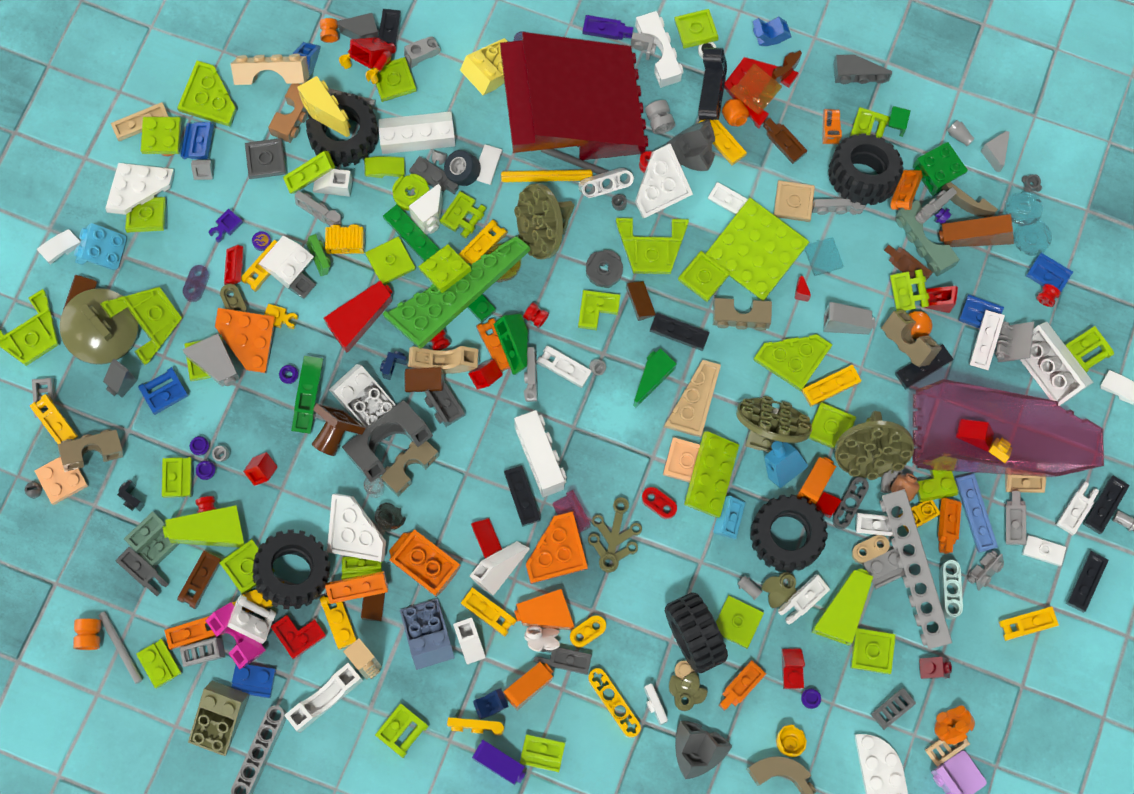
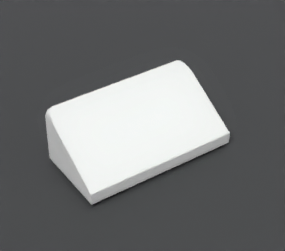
M856 513V533L894 536L892 530L888 531L885 520L889 519L888 516Z

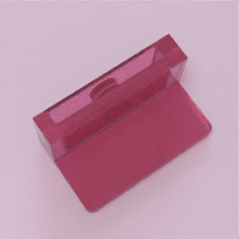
M573 490L567 492L566 497L553 502L557 515L573 511L578 533L590 528L591 524Z

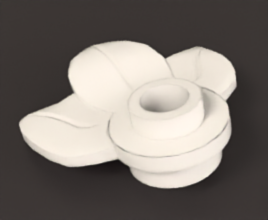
M531 626L527 628L524 634L525 640L528 641V647L533 651L539 652L543 648L554 650L560 647V643L555 638L559 634V630Z

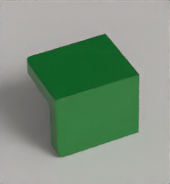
M893 106L890 111L888 127L900 130L899 136L903 137L907 129L911 110Z

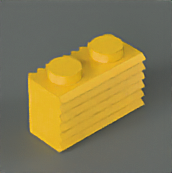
M353 224L349 225V227L331 225L325 228V250L327 254L365 253V232L363 227Z

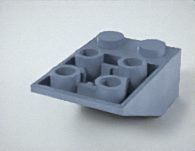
M438 598L400 609L416 670L455 658Z

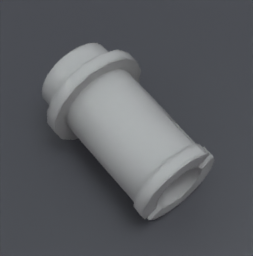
M1118 510L1113 518V522L1128 528L1129 532L1131 530L1134 531V518Z
M744 576L737 583L740 586L739 589L742 588L755 600L763 591L749 580L750 577Z

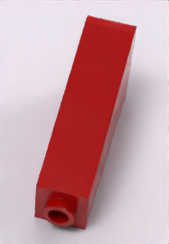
M381 281L377 282L323 318L325 324L346 353L353 348L392 302L391 294L393 292L387 284L383 285Z

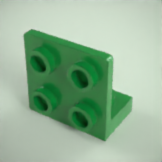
M949 142L920 156L913 165L914 170L922 171L921 180L932 196L939 194L944 185L966 174L968 171Z

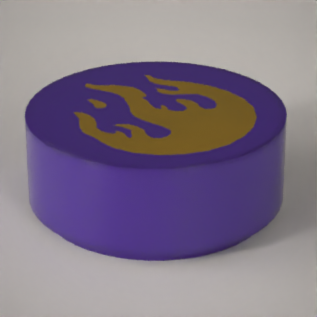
M260 231L253 235L252 244L256 250L265 251L271 244V238L268 233Z

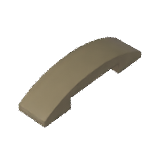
M951 182L944 185L941 191L945 190L947 192L953 187L957 193L950 200L961 209L984 218L993 217L998 210L984 198L979 203Z

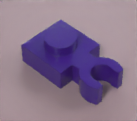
M228 208L215 221L218 226L211 228L208 233L210 236L219 233L215 238L219 243L223 240L225 233L230 236L243 222Z

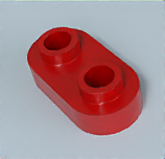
M654 487L646 488L643 491L642 502L646 507L663 519H671L675 516L677 505L672 499ZM648 496H654L655 500L649 501ZM664 507H669V508H670V512H669V513L664 512L663 508H664Z

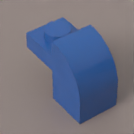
M777 17L767 23L760 18L753 21V32L760 46L779 44L792 37L787 21L781 17Z

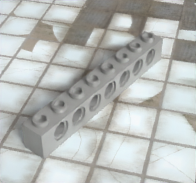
M903 489L883 495V500L880 501L881 509L883 512H887L889 518L885 520L888 531L892 530L894 538L891 539L894 550L898 549L900 554L897 561L900 569L904 568L906 574L903 577L905 587H910L912 595L909 596L911 606L916 607L918 613L914 615L917 626H922L924 633L920 634L924 646L927 645L928 649L951 644L950 632L906 490ZM899 506L902 508L903 515L900 518H895L892 515L894 507ZM902 525L907 526L909 529L906 537H901L898 534V528ZM908 544L915 548L912 556H907L903 551L904 547ZM916 563L920 566L921 571L918 575L910 573L909 567L911 564ZM917 583H924L927 590L924 594L916 592L915 586ZM922 603H931L932 611L924 613L921 610ZM931 621L936 622L939 626L938 631L930 632L927 629V624Z

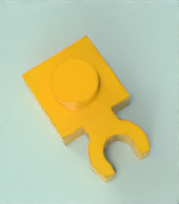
M271 304L267 305L264 314L276 317L274 326L281 328L282 324H286L288 328L295 329V325L289 323L291 319L298 320V315L295 313L287 315L285 308Z

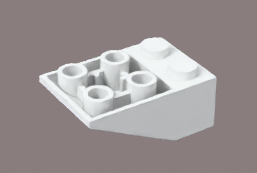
M356 364L329 389L341 405L365 428L396 406L362 365Z

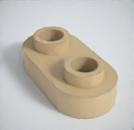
M877 535L857 544L852 549L851 555L855 562L863 564L886 553L889 550L890 544L885 536ZM877 542H882L883 547L879 548ZM864 550L866 555H860L859 551Z

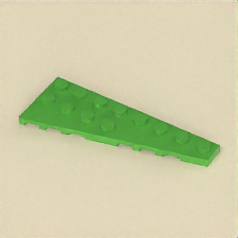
M516 236L498 246L496 251L488 255L484 254L480 260L473 264L469 263L468 265L472 271L445 292L441 293L432 284L426 291L414 294L412 299L405 303L400 302L397 304L398 307L389 312L385 311L383 316L421 349L530 251V247Z

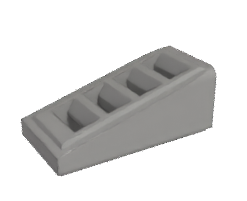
M54 378L32 379L33 402L37 403L41 400L39 393L48 392V396L55 405ZM39 385H48V388L39 389Z
M213 638L180 647L183 667L226 657L222 638ZM205 646H207L209 656H206ZM197 648H199L201 658H198ZM188 650H191V651H192V657H193V660H192V661H190V656H189V651H188Z

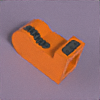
M824 109L822 144H839L842 137L840 110Z

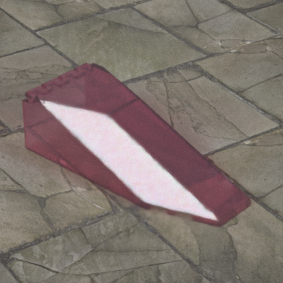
M942 379L917 389L916 394H913V409L918 410L913 411V427L918 428V430H913L914 447H918V449H914L912 463L917 465V468L927 470L1057 477L1104 466L1103 428L1088 419L1082 420L1078 418L1071 409L1066 411L1058 406L1059 402ZM960 420L989 422L994 432L993 441L997 437L999 439L1004 438L1011 443L1010 447L1013 449L1006 463L990 452L956 438Z

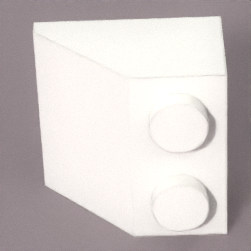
M439 184L409 206L411 220L426 235L434 233L440 225L443 198Z
M282 236L261 260L259 265L286 288H289L300 273L310 264L314 256L300 244Z

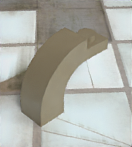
M768 757L746 769L757 786L772 777L781 776L791 780L801 794L816 793L813 785L805 781L812 775L804 766L792 759Z

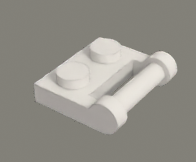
M240 595L235 603L227 627L263 644L267 639L276 612L271 609L268 611L247 600V597ZM242 607L265 617V620L263 621L243 611Z

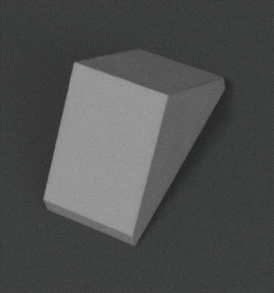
M1008 131L986 143L981 150L996 172H1000L1005 165L1010 133Z

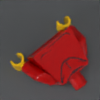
M376 37L351 39L350 49L347 51L348 54L340 56L339 62L341 66L348 69L352 65L350 61L352 58L370 69L374 68L366 72V78L368 82L371 80L372 84H376L379 80L377 73L381 72L385 64L391 62V54H395L396 48L393 43L388 44Z

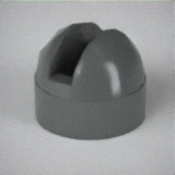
M618 194L612 198L611 202L615 210L622 211L626 208L627 201L625 196Z
M30 482L25 486V494L30 498H37L42 493L41 486L36 482Z

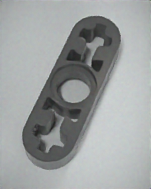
M857 477L851 482L832 519L833 525L836 528L845 529L850 525L868 491L869 484L866 479ZM860 482L864 490L861 489L856 496L853 494L857 488L855 484ZM846 499H854L856 506L848 508L845 504ZM844 511L848 512L844 519L847 523L843 522L840 524L837 517H841Z

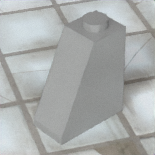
M830 302L824 313L823 332L869 335L870 331L875 327V317H872L871 310Z
M219 334L182 349L191 362L222 387L231 386L236 383V380L240 379Z

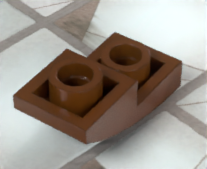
M800 50L786 55L783 65L773 71L771 82L774 86L786 79L797 67L802 55Z

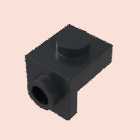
M128 480L120 486L117 495L125 501L123 504L131 511L136 509L140 512L145 505L130 494L136 485L131 480Z

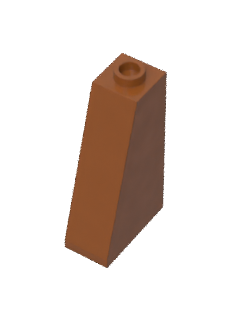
M1011 214L942 224L943 230L939 231L940 242L944 241V244L950 245V247L1014 244Z

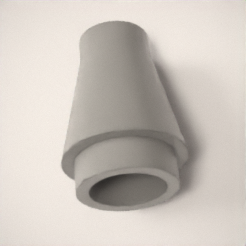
M956 120L947 130L951 137L966 146L975 139L962 121Z

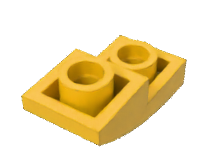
M933 500L924 501L911 508L917 528L940 515V511ZM903 525L906 531L909 533L908 527Z

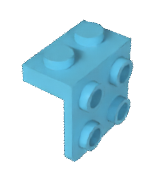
M93 223L82 228L79 236L81 243L80 246L76 247L74 256H76L75 263L82 265L88 261L111 270L118 269L126 236Z

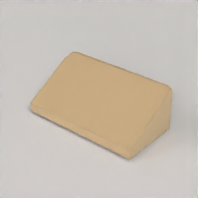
M1005 469L1006 492L1045 493L1047 474L1043 470Z

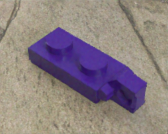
M585 15L582 34L615 40L631 39L634 28L625 26V23H622L621 20Z

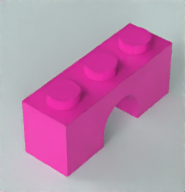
M230 602L213 612L206 622L217 637L227 633L235 638L236 646L229 652V655L238 668L241 669L258 659L266 650L261 643L227 627L234 609V605Z

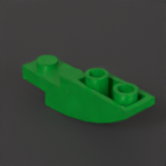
M304 356L291 431L311 434L314 417L313 409L318 395L323 358Z

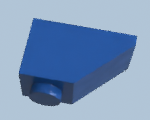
M303 42L293 54L307 57L310 76L314 72L321 46Z

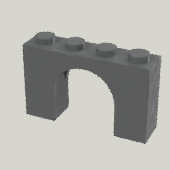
M404 400L368 426L362 435H356L342 446L351 461L370 483L386 472L380 460L375 456L376 448L383 439L393 434H404L419 447L433 436L426 423Z

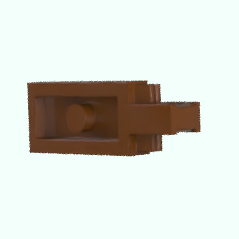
M771 118L764 122L763 127L767 131L766 135L792 164L807 153V149L784 125L780 123L776 125Z
M888 245L884 250L891 256L889 259L891 264L902 273L909 272L910 279L916 278V270L922 269L923 276H926V281L933 273L900 247L895 250Z

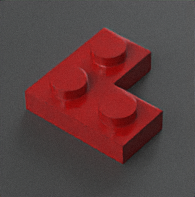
M288 615L271 626L293 660L327 637L315 619L299 631Z

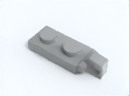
M527 347V372H524L525 384L528 383L527 388L524 390L526 402L537 401V355L534 347Z
M1012 491V501H1007L1006 545H1026L1025 501H1021L1020 491Z

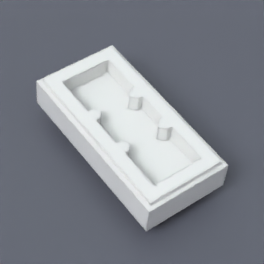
M1028 535L1026 536V545H1024L1022 555L1061 566L1066 547Z
M653 684L646 685L644 691L649 700L646 704L650 713H655L659 725L667 722V716Z

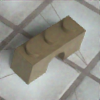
M715 298L713 325L718 328H728V326L740 330L755 328V330L764 331L769 329L771 325L772 301L753 300L751 311L747 314H740L734 308V299Z
M904 310L893 311L881 329L889 339L898 345L900 351L906 353L911 358V362L918 367L929 365L942 348L929 335L919 337L915 341L912 338L911 330L916 322Z
M107 429L100 432V434H87L80 439H67L57 444L64 472L83 468V455L90 450L98 451L102 455L103 462L123 457L117 430Z
M427 441L419 447L411 442L409 449L405 453L401 452L396 457V462L391 467L387 466L385 468L386 472L380 478L399 497L412 484L411 479L405 474L406 468L410 464L417 463L426 470L439 457V453Z

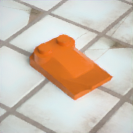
M415 529L413 532L403 533L389 550L390 561L435 597L447 587L461 567L458 562Z

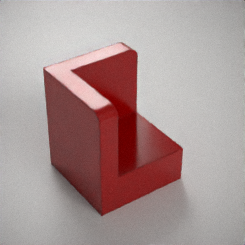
M494 359L482 362L476 369L468 373L477 390L489 387L503 375Z
M266 452L253 457L243 472L252 484L256 486L269 481L277 469V465Z

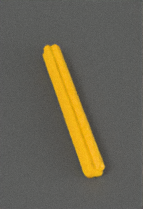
M591 169L502 171L501 181H581L593 176Z

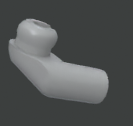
M892 469L885 472L882 476L880 492L890 493L891 483L895 481L898 475L903 474L902 470H894L892 474Z

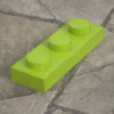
M323 151L283 176L289 193L294 194L335 169L329 152Z

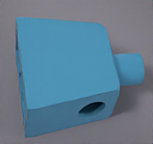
M775 441L771 445L772 450L765 455L764 459L769 480L779 488H782L804 471L808 464L792 445L787 442Z

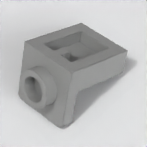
M633 32L631 47L640 51L647 50L646 60H649L650 55H654L656 50L654 37Z

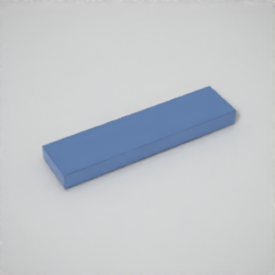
M975 474L955 478L977 552L981 553L998 548Z

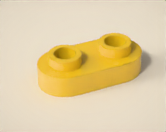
M592 616L574 628L570 633L572 645L582 648L601 636L606 630L605 620L600 616ZM594 623L599 624L600 628L598 630L592 628ZM581 634L584 637V639L582 641H578L576 639V636Z

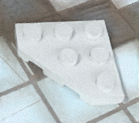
M671 144L653 151L635 200L642 218H646L693 195Z
M118 163L105 208L106 212L126 215L138 204L143 205L162 190L164 192L171 188L174 170Z
M332 494L327 552L379 562L384 561L386 540L354 496Z

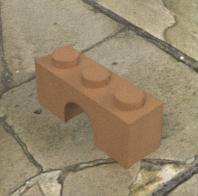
M292 83L285 95L287 104L293 106L294 110L287 115L276 112L268 126L272 136L282 138V140L291 143L293 138L297 137L299 126L307 118L308 111L302 104L297 88L301 85L299 83Z

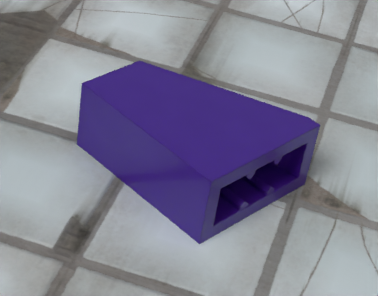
M484 740L481 741L472 756L475 762L514 786L517 782L521 783L526 775V772H524L525 766Z

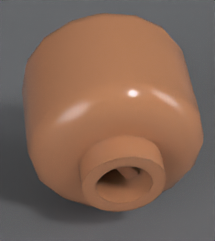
M910 473L906 475L900 474L891 485V492L905 489L910 502L919 491L920 485L914 475Z

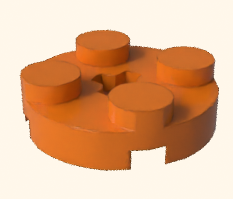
M958 706L946 712H941L936 717L935 734L941 741H945L946 744H957L968 737L966 733L969 730L973 731L975 726L974 717L964 706Z

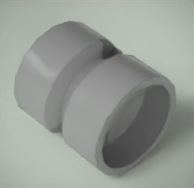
M666 100L655 101L645 108L654 134H663L675 127L676 124L673 116L669 114L670 108Z

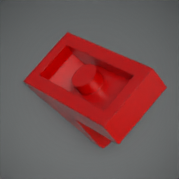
M781 649L783 689H804L803 668L805 667L802 649Z

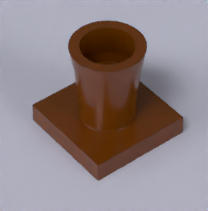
M316 403L313 410L326 422L311 444L314 448L327 455L336 456L345 431L362 435L366 428L346 411Z

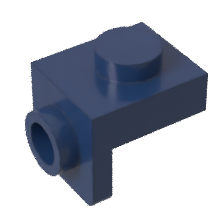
M394 351V353L388 352L386 361L383 360L380 366L384 379L391 380L396 363L407 365L408 359L405 354Z
M501 688L494 690L484 697L473 700L480 719L493 716L509 707Z

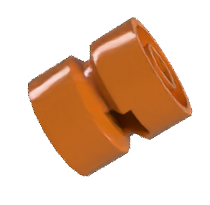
M74 620V631L78 635L73 637V649H100V637L97 634L101 630V620Z

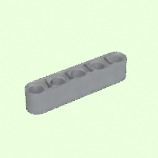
M271 706L267 710L234 781L231 794H237L238 788L242 786L246 788V794H253L287 719L284 716L286 712L281 707ZM279 710L281 718L278 721H273V712ZM267 729H271L273 733L269 740L263 738V733ZM258 748L264 750V755L260 759H256L254 755ZM253 767L255 775L252 778H247L246 770Z

